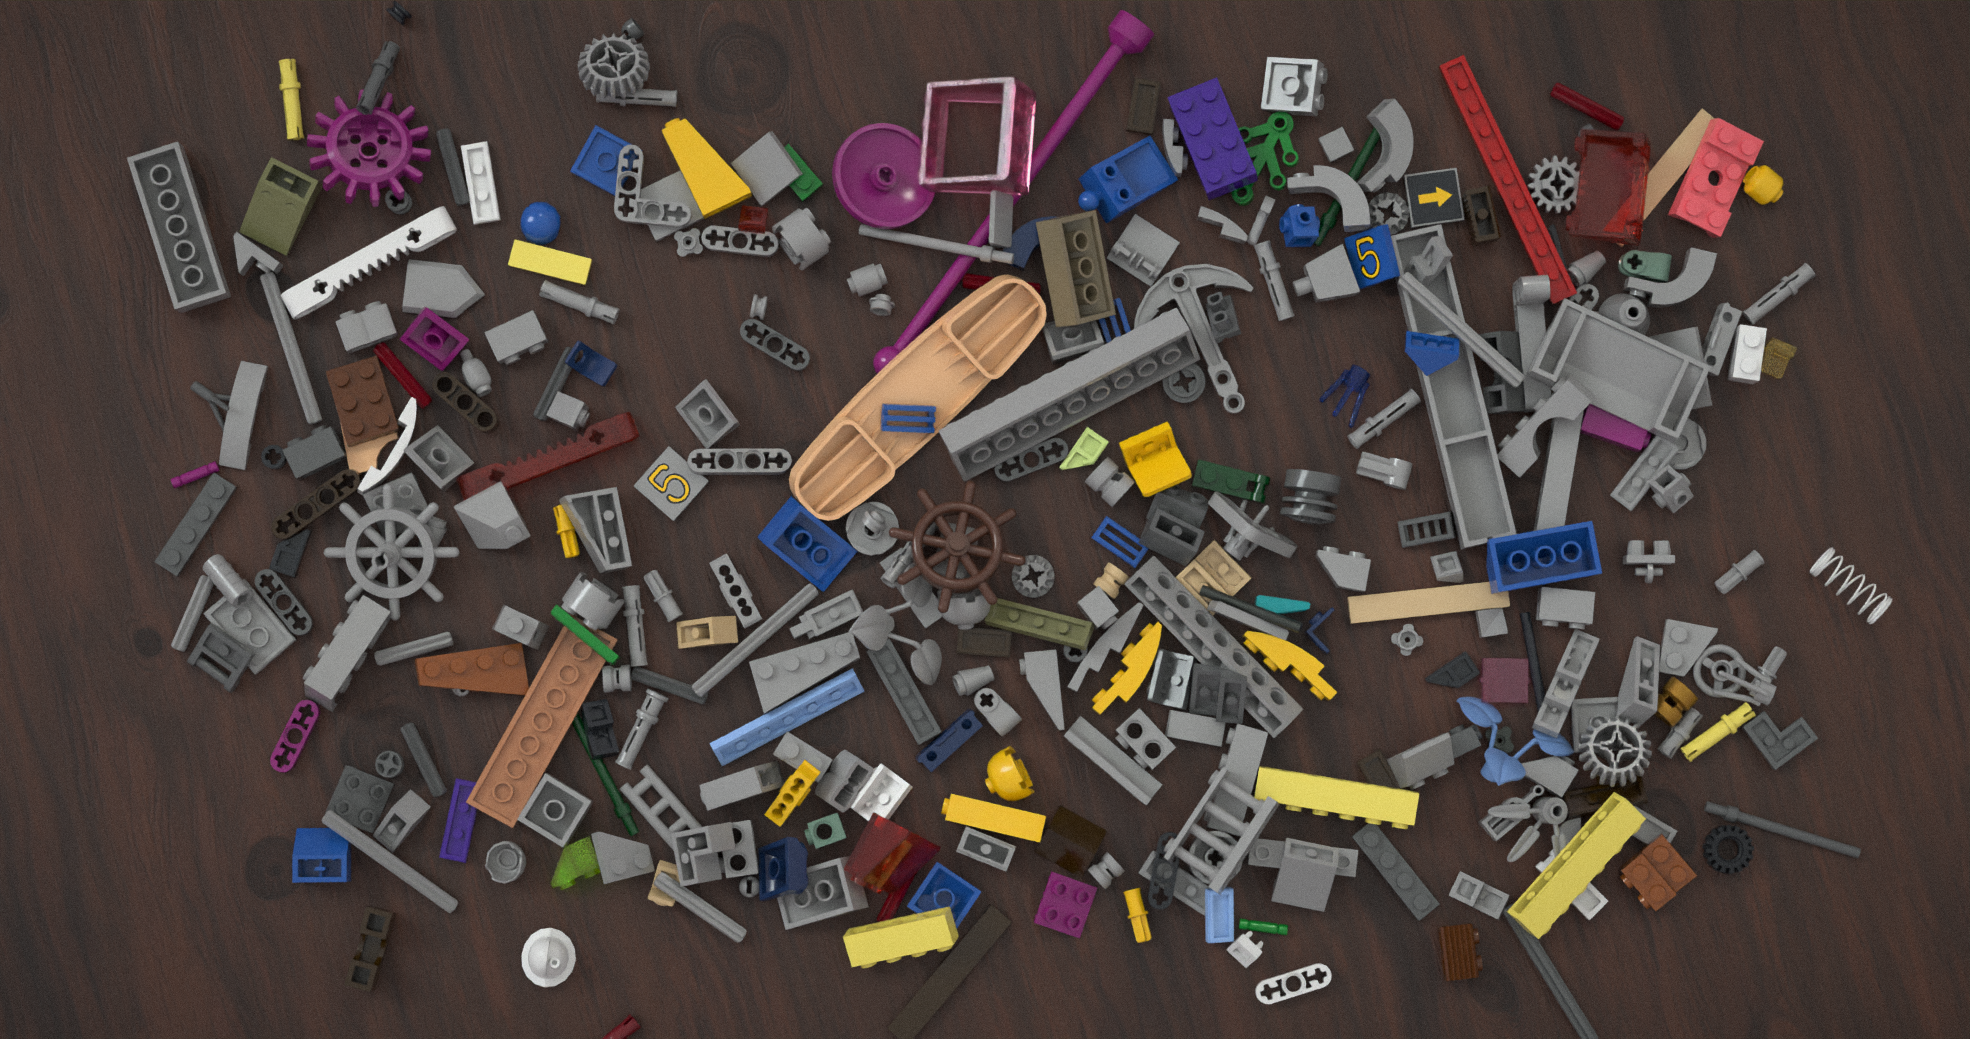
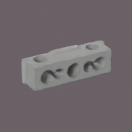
M1728 302L1717 306L1702 346L1704 363L1711 366L1707 374L1709 376L1719 375L1742 311L1731 307Z
M727 553L710 562L709 564L720 582V590L729 606L734 608L743 627L747 628L760 621L762 617L751 598L752 593L742 575L737 573ZM726 565L730 568L729 575L734 577L732 583H726V576L720 575V568ZM734 586H739L742 590L741 594L737 597L731 595V589ZM741 599H745L747 602L746 606L752 608V613L748 617L743 616V607L738 605Z

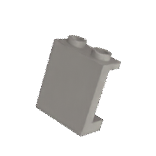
M1286 838L1282 861L1277 878L1273 884L1271 901L1324 912L1337 870L1339 848Z

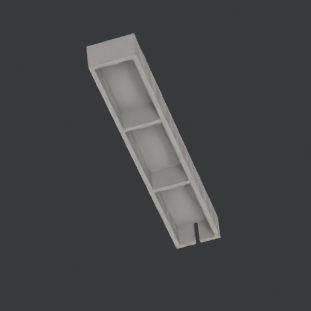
M1442 225L1392 235L1391 239L1400 276L1396 277L1395 280L1408 331L1459 339L1398 285V281L1404 275V270L1411 258L1422 254L1431 237L1440 236L1446 244ZM1449 261L1441 273L1426 288L1465 322L1451 262ZM1459 340L1458 360L1428 376L1418 366L1417 370L1462 550L1484 545L1488 539L1515 535L1516 530L1473 353L1466 344Z

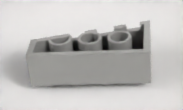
M364 595L359 601H353L347 611L349 617L345 623L339 622L332 634L335 638L330 645L325 644L318 654L320 660L315 667L311 665L303 676V680H305V696L331 712L337 706L335 697L338 692L345 693L350 685L349 682L353 676L350 674L351 671L360 669L367 656L365 650L373 648L391 619V611Z

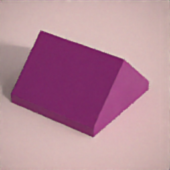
M425 306L399 339L441 371L447 367L469 341L466 336Z

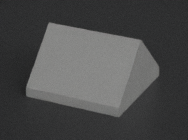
M1096 320L1063 327H1056L1055 321L1045 323L1042 327L1052 364L1083 356L1092 349L1104 345Z
M707 379L702 381L675 407L706 449L712 447L740 426L737 419Z
M438 425L404 449V452L444 492L474 464L465 452Z

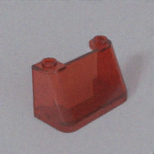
M1581 129L1580 136H1576L1575 152H1579L1581 159L1576 209L1573 210L1572 215H1567L1566 231H1569V235L1572 237L1639 246L1642 237L1651 142L1645 133Z

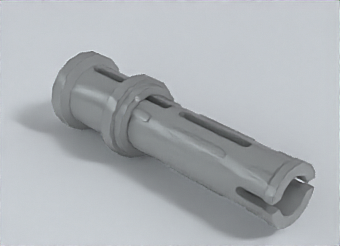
M649 688L646 690L647 696L641 708L636 711V722L615 761L617 764L630 770L652 724L655 725L658 722L659 718L657 716L664 702L669 700L666 696Z

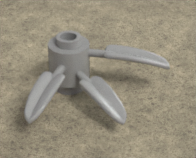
M1541 797L1534 802L1532 808H1530L1529 804H1507L1495 806L1488 810L1491 816L1508 819H1528L1530 814H1533L1537 821L1534 826L1531 825L1525 830L1507 856L1508 862H1514L1519 859L1540 836V832L1537 830L1541 824H1553L1554 835H1552L1551 839L1554 857L1567 845L1566 836L1563 833H1559L1558 824L1566 819L1568 809L1566 803L1560 798Z

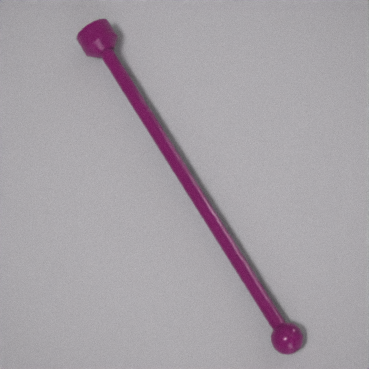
M1124 10L1118 12L1108 26L1109 39L1112 45L1004 192L1013 196V207L1123 55L1142 53L1153 38V31L1133 15ZM990 213L967 245L982 247L983 245L986 246L989 242ZM959 254L894 346L884 347L876 353L873 360L876 374L923 333L977 257Z

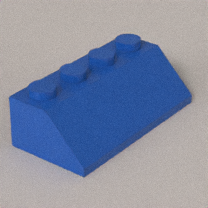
M1588 521L1488 539L1487 573L1491 594L1602 574L1593 522Z

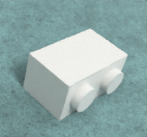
M1741 324L1736 327L1733 335L1727 380L1755 384L1760 380L1767 328Z

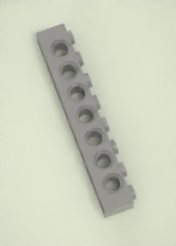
M1155 556L1150 558L1125 583L1127 588L1201 664L1228 669L1247 677L1244 708L1273 738L1284 730L1303 710Z

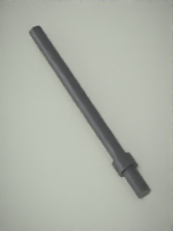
M1706 801L1704 806L1705 812L1721 816L1723 820L1731 823L1741 822L1857 859L1861 852V848L1739 811V808L1731 805L1725 807Z

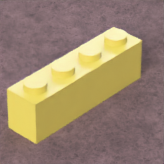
M949 906L849 928L843 939L851 966L861 965V968H868L883 960L891 963L900 960L902 956L906 955L919 957L926 954L929 950L937 949L938 952L949 950L953 947L952 945L955 944L959 935Z

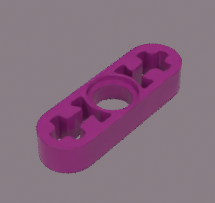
M302 700L296 705L271 755L270 763L274 770L289 772L295 767L320 717V708L316 702ZM310 704L314 715L313 717L308 716L305 719L304 724H309L308 729L302 725L294 724L295 719L301 721L304 716L301 708H307ZM294 728H298L303 734V738L298 744H292L288 739V733ZM283 743L290 748H297L296 753L290 751L287 756L290 764L283 765L282 768L279 767L280 761L277 760L278 755L283 756L287 750L282 748Z

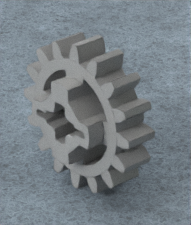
M1553 156L1550 163L1544 158L1541 161L1543 167L1536 164L1533 167L1536 174L1530 173L1528 175V178L1533 183L1528 184L1527 189L1533 190L1534 193L1531 194L1532 199L1537 198V208L1542 204L1545 205V213L1554 208L1555 214H1559L1561 207L1568 212L1571 210L1570 203L1575 206L1579 203L1576 196L1582 197L1585 193L1579 189V187L1586 184V181L1579 180L1583 171L1576 172L1574 168L1577 163L1574 162L1568 165L1567 157L1558 162L1557 156ZM1549 169L1548 179L1539 180L1542 173ZM1562 170L1566 171L1571 178L1565 176L1562 173ZM1555 179L1557 184H1562L1558 191H1556L1555 186L1550 185ZM1573 190L1571 196L1563 201V193ZM1541 192H1545L1550 197V200L1545 198Z

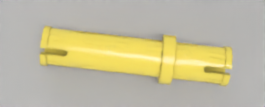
M290 59L279 60L282 83L279 84V89L283 93L287 140L304 139L298 90L301 89V84L297 81L296 59H291V61Z
M1744 702L1743 705L1729 715L1724 714L1721 716V720L1684 747H1681L1680 750L1682 753H1685L1684 756L1687 760L1692 762L1693 759L1730 733L1735 734L1738 727L1752 717H1755L1756 714L1754 711H1751L1752 708L1749 704Z

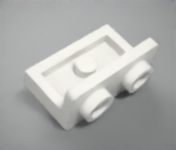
M880 764L873 769L870 779L863 788L858 790L857 797L850 808L881 830L913 787L886 766Z

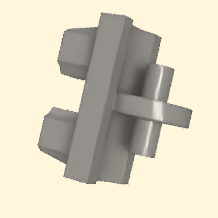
M1631 540L1628 541L1627 555L1623 556V564L1645 565L1644 568H1635V576H1644L1645 583H1652L1653 576L1663 575V569L1653 568V565H1671L1675 563V555H1671L1669 541H1653V555H1644V541Z

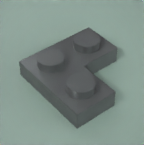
M1762 711L1742 726L1744 732L1773 770L1778 769L1818 739L1803 717H1799L1782 731H1779L1766 712Z

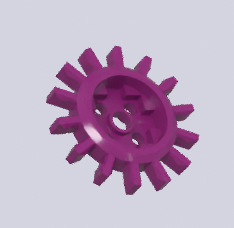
M363 90L359 92L358 102L363 94ZM386 93L382 99L381 106L374 107L371 115H364L356 108L350 110L345 101L340 96L334 98V107L340 116L336 120L320 112L315 116V123L328 130L327 136L308 134L307 146L326 149V154L309 159L310 169L317 170L330 166L333 172L323 180V188L328 191L340 180L348 184L349 186L345 192L346 203L351 204L356 198L357 190L363 189L370 191L371 204L373 207H378L380 201L379 189L389 186L393 195L398 200L404 198V188L398 180L403 175L418 184L423 180V173L411 166L410 162L411 160L430 162V149L412 147V142L428 137V127L421 126L408 130L405 124L415 116V108L410 105L398 116L390 112L393 103L391 93ZM358 139L360 140V142L358 144H353L351 140ZM384 139L387 143L381 145L378 143V140ZM366 146H371L377 152L373 156H365L361 150ZM356 162L360 164V166L352 167L351 164ZM380 163H384L387 165V167L379 168L377 165Z

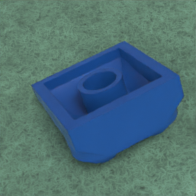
M936 862L907 907L916 913H922L950 906L957 929L981 891L939 862Z

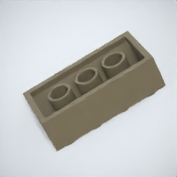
M1096 210L1036 222L1056 327L1079 325L1116 315Z

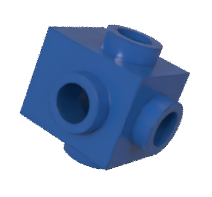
M1296 204L1289 207L1280 218L1279 228L1281 233L1284 234L1285 246L1311 247L1319 237L1320 221L1318 216L1315 215L1314 207Z

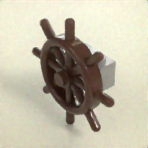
M974 481L966 483L962 501H949L937 506L927 490L919 489L917 496L927 512L921 517L914 531L892 527L889 530L890 537L911 542V554L915 565L899 575L897 582L900 585H905L921 575L930 585L942 590L938 604V610L941 613L948 611L952 593L969 592L977 588L988 604L995 605L997 597L987 582L997 571L1000 562L1022 566L1026 562L1025 557L1022 555L1003 551V539L999 527L1015 518L1017 515L1016 510L1009 508L993 518L987 511L972 504L976 489ZM959 515L957 524L947 522L944 517ZM969 517L980 523L981 526L976 529L967 527ZM934 522L941 531L940 537L925 534ZM988 534L992 549L977 546L978 540ZM922 544L938 548L937 553L925 559ZM969 555L986 558L989 561L979 571Z

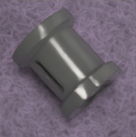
M392 190L387 192L385 202L392 212L402 215L410 211L412 208V198L405 190L404 203L398 204L397 207L393 202L396 197L393 195Z
M1064 645L1063 655L1069 662H1080L1087 655L1088 649H1081L1080 653L1082 655L1080 657L1077 655L1071 657L1069 655L1070 647Z

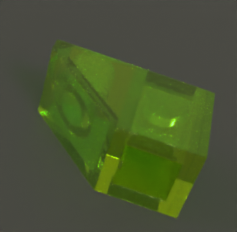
M591 836L564 847L551 881L553 888L559 886L562 891L575 885L574 879L582 875L585 876V879L601 873Z

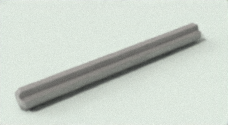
M273 272L265 273L260 276L307 422L309 424L319 423L322 421V416L285 304L281 298L276 276Z
M1406 272L1399 279V286L1511 386L1516 388L1522 383L1525 376L1415 277Z
M811 583L806 585L692 685V690L699 697L705 695L819 594L818 590Z
M332 810L327 811L323 816L322 823L448 913H452L458 905V901Z

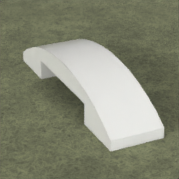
M413 397L410 398L398 419V425L405 428L381 471L373 466L369 468L358 487L357 493L363 495V493L381 484L394 471L405 454L404 449L410 444L416 420V399Z

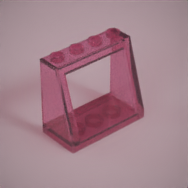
M1015 76L927 83V92L924 94L925 117L922 119L923 142L920 144L921 166L917 174L919 185L929 192L991 194L992 190H996L1010 195H1028L1036 93ZM949 101L1003 103L997 175L943 178Z

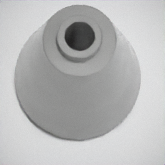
M1620 293L1610 296L1602 303L1598 310L1600 315L1645 335L1650 325L1648 309L1639 298L1633 295Z

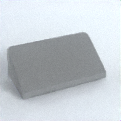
M992 190L990 196L989 244L994 248H1010L1012 245L1013 196L996 190Z

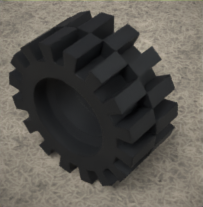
M1722 825L1712 829L1711 833L1706 835L1705 844L1702 846L1704 848L1703 857L1707 859L1706 863L1712 866V869L1726 874L1740 872L1753 859L1752 851H1754V846L1751 844L1752 839L1740 827ZM1725 839H1732L1738 846V853L1731 860L1723 859L1718 852L1719 844Z

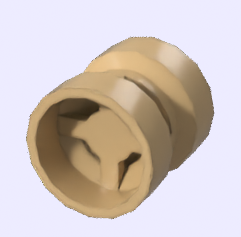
M1108 562L1104 568V574L1102 577H1098L1093 585L1095 587L1100 586L1107 596L1115 599L1119 594L1118 589L1120 586L1125 585L1130 577Z

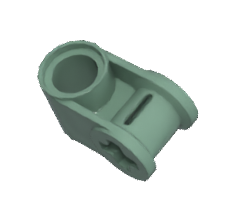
M1631 250L1619 258L1618 269L1625 276L1667 283L1672 255ZM1631 258H1633L1634 263H1637V266L1632 269L1631 264L1627 263Z

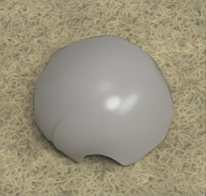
M502 841L494 844L487 852L485 868L491 874L493 881L506 884L517 880L524 872L526 857L523 850L516 843Z

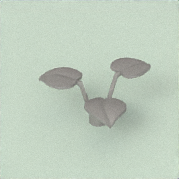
M914 562L910 564L904 572L914 567ZM920 575L909 583L901 585L902 593L908 599L906 603L890 609H884L880 605L870 606L858 617L849 632L857 637L865 647L873 651L880 650L885 645L888 637L913 645L917 650L911 655L912 669L924 684L933 685L942 663L941 650L938 644L931 639H926L920 645L917 641L891 633L894 629V619L890 616L891 613L908 608L913 603L917 607H924L928 603L933 586Z

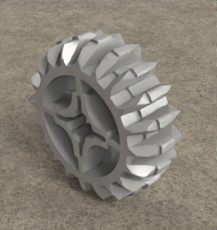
M615 33L610 38L603 34L600 41L593 38L592 45L585 44V52H580V61H578L579 78L586 90L591 89L593 96L600 93V97L603 100L607 96H611V99L614 101L616 96L620 95L625 100L626 93L635 95L636 88L642 89L643 82L647 81L650 70L648 54L644 51L642 44H637L634 37L627 40L625 33L620 38Z
M1607 715L1604 718V724L1599 719H1596L1594 721L1595 727L1588 725L1586 728L1587 734L1581 735L1580 740L1583 743L1579 744L1578 750L1583 752L1580 754L1579 760L1586 762L1583 766L1584 771L1592 769L1591 779L1599 775V783L1604 784L1605 779L1610 780L1609 784L1611 787L1615 786L1616 780H1619L1620 785L1623 787L1626 785V778L1634 783L1636 775L1643 776V768L1649 767L1650 762L1647 759L1651 758L1652 751L1648 750L1651 746V741L1644 740L1647 736L1646 731L1638 732L1640 728L1639 723L1630 726V718H1626L1625 723L1620 722L1621 718L1619 715H1616L1614 721H1611ZM1612 733V738L1609 741H1601L1600 744L1595 743L1601 736ZM1621 735L1628 738L1633 743L1634 747L1632 746V744L1625 743L1622 740ZM1616 741V748H1618V754L1616 756V759L1614 760L1612 748L1614 746V742ZM1595 754L1607 760L1609 767L1602 764ZM1630 758L1636 759L1629 766L1618 769V764L1621 761L1629 760Z

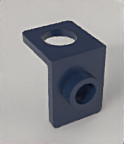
M579 340L565 360L568 366L603 387L617 368L615 362L595 352ZM583 350L582 359L575 363L576 354Z
M1333 607L1324 614L1319 611L1308 621L1312 626L1304 632L1325 655L1330 650L1312 631L1335 610Z

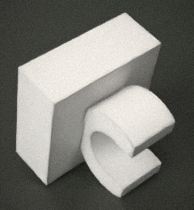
M1251 931L1245 935L1242 934L1226 949L1245 968L1262 954L1260 949L1263 946V942L1260 941L1255 945L1249 939L1253 934Z

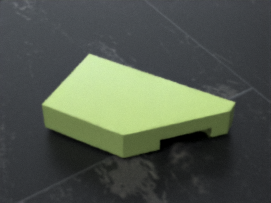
M1087 427L1059 468L1067 470L1094 465L1109 442Z

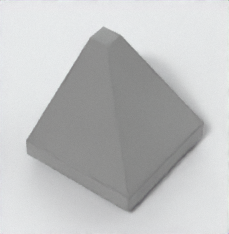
M1456 551L1430 557L1437 581L1463 582V571Z

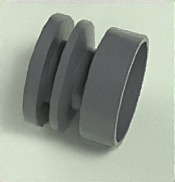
M1287 469L1284 488L1295 491V496L1282 497V502L1293 505V508L1281 507L1280 515L1288 517L1295 522L1306 524L1335 523L1336 516L1325 513V510H1337L1338 505L1326 501L1327 496L1339 495L1342 477L1323 472Z

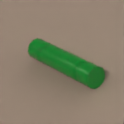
M1240 918L1238 929L1287 935L1288 925H1278L1277 923L1256 920L1249 921L1248 919Z

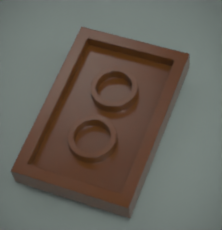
M377 355L326 371L348 447L400 431Z

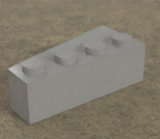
M848 632L750 661L749 664L764 714L859 660L860 655L854 635Z

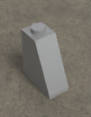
M774 761L699 785L701 789L700 796L708 811L781 788L784 785V780L778 761Z

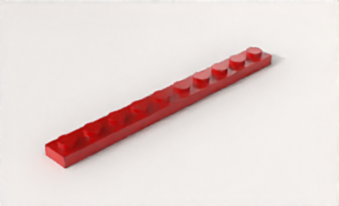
M1462 55L1440 65L1441 74L1537 275H1548L1549 301L1551 305L1563 301L1564 298L1568 299L1576 295L1577 291L1465 56Z

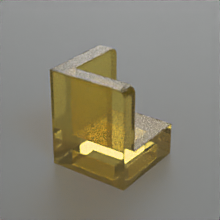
M1775 338L1769 339L1763 352L1761 372L1777 379L1782 378L1789 360L1795 355L1797 347Z

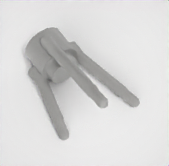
M1246 499L1242 501L1240 506L1243 512L1248 502ZM1264 506L1261 512H1259L1253 520L1255 523L1259 524L1269 510V506ZM1231 526L1229 533L1223 540L1226 543L1223 549L1240 561L1243 556L1247 558L1258 545L1255 543L1249 545L1250 541L1239 533L1234 537L1236 529Z
M1736 657L1735 661L1760 680V682L1755 680L1751 684L1724 671L1718 672L1720 676L1750 689L1749 695L1751 696L1714 689L1713 694L1750 702L1757 706H1760L1761 703L1768 706L1777 686L1770 684L1772 679L1763 676L1739 657Z

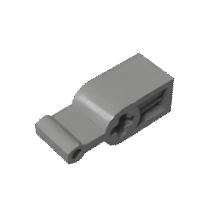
M1534 785L1523 798H1508L1500 805L1510 803L1527 804L1535 796L1542 795L1545 789L1541 785ZM1487 814L1478 823L1493 841H1497L1523 819L1504 818L1500 821L1502 818Z

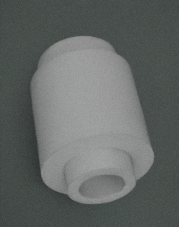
M872 263L851 271V277L847 279L852 294L857 292L859 297L882 289V285L888 283L881 263L875 266Z

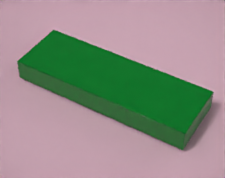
M556 605L551 610V615L608 663L614 665L620 659L615 652L561 607Z

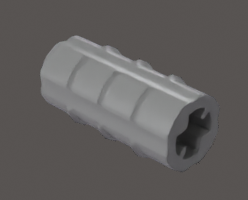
M214 555L204 563L203 571L233 607H242L252 598L253 592L222 555Z

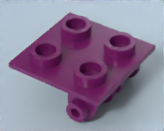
M1051 871L1045 891H1043V897L1040 899L1041 903L1037 914L1034 916V923L1080 938L1097 887Z

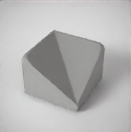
M1502 608L1475 612L1480 638L1508 634Z

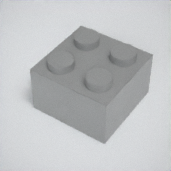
M545 773L517 820L564 848L570 842L594 801L552 775Z

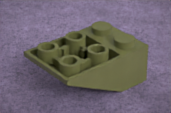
M271 157L259 179L239 232L287 256L323 185L318 180Z

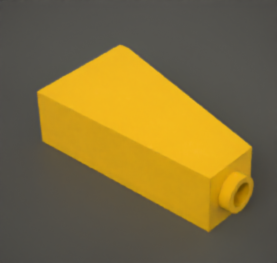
M676 118L665 124L666 128L662 129V133L704 219L752 197L749 187L686 119L680 121L679 118Z
M951 794L950 799H944L941 814L946 815L945 820L1036 842L1041 840L1046 819L1044 815Z

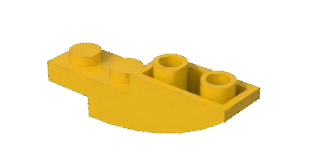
M1159 622L1154 626L1149 623L1139 633L1142 639L1136 646L1131 642L1121 653L1124 658L1120 662L1128 670L1124 672L1120 669L1110 680L1113 686L1107 692L1102 688L1092 699L1096 703L1092 709L1099 715L1117 696L1126 703L1146 677L1160 641L1162 625Z
M1247 631L1242 635L1246 639L1243 644L1254 654L1259 651L1265 657L1263 662L1272 671L1275 672L1278 669L1280 672H1283L1290 665L1293 668L1290 673L1300 682H1303L1305 679L1312 686L1310 691L1319 700L1322 701L1325 698L1329 701L1337 693L1318 675L1324 668V665L1300 647L1264 633Z

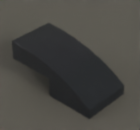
M603 699L582 703V719L591 759L596 760L617 756L619 748L612 728L614 720L608 700Z

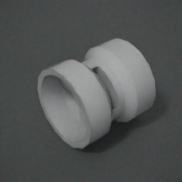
M621 665L619 668L603 666L604 692H613L615 689L632 691L630 665Z
M1108 852L1101 857V861L1097 865L1093 864L1088 869L1089 873L1104 889L1111 885V880L1114 877H1119L1125 872Z

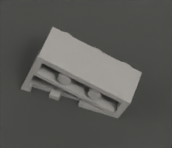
M617 487L567 495L559 499L600 574L624 570L632 566Z

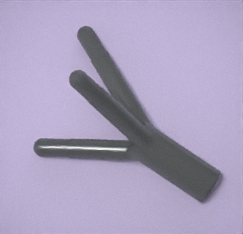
M195 381L190 389L208 401L222 431H224L225 422L216 405L228 411L229 406L221 400L230 401L231 395L213 393L201 383Z

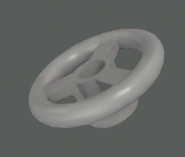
M1722 644L1711 645L1705 648L1695 661L1693 677L1697 686L1705 694L1723 698V696L1713 694V690L1735 693L1741 688V685L1733 683L1730 687L1723 689V681L1728 679L1718 675L1716 672L1717 667L1722 666L1724 672L1733 675V669L1738 667L1737 677L1745 680L1746 670L1735 661L1736 657L1742 660L1743 658L1735 649ZM1721 652L1730 655L1734 660L1730 662L1727 660L1713 662L1708 656ZM1702 664L1711 671V675L1714 678V689L1709 687L1702 679Z

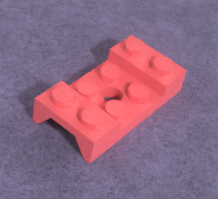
M1720 118L1711 119L1668 215L1685 220L1705 230L1708 236L1712 238L1721 237L1731 216L1729 209L1748 167L1754 164L1764 141ZM1711 171H1715L1719 175V182L1716 186L1711 185L1708 180Z

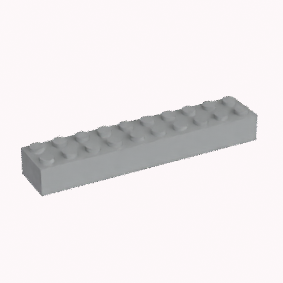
M1174 308L940 429L939 433L961 478L965 482L1200 360L1191 331L1178 309Z

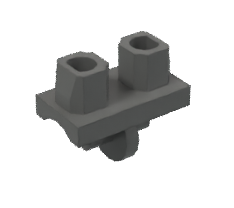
M1217 292L1208 296L1206 308L1216 343L1221 342L1226 337L1232 338L1233 336L1240 335L1241 330L1231 295L1224 297L1222 292Z

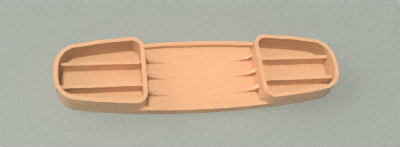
M1008 274L1001 275L975 290L944 314L871 379L806 449L791 469L789 476L790 490L795 498L818 519L835 520L860 505L891 481L898 467L919 451L940 429L944 428L992 379H998L1003 376L1030 345L1044 326L1047 316L1046 305L1041 296L1024 280ZM882 403L936 406V412H934L935 423L933 425L935 428L934 433L881 431ZM888 410V415L928 416V412ZM887 421V425L927 426V422Z

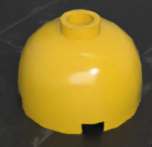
M1011 746L999 751L990 759L987 766L989 778L985 779V782L992 794L997 792L1002 799L1017 801L1035 792L1029 788L1033 784L1022 760L1018 759L1015 761L1012 756L1016 751Z

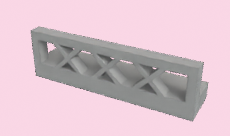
M1080 716L1063 736L1142 804L1147 805L1162 786L1160 782L1083 717Z

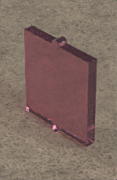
M1482 658V677L1479 678V681L1482 683L1481 702L1528 703V683H1530L1528 678V659Z

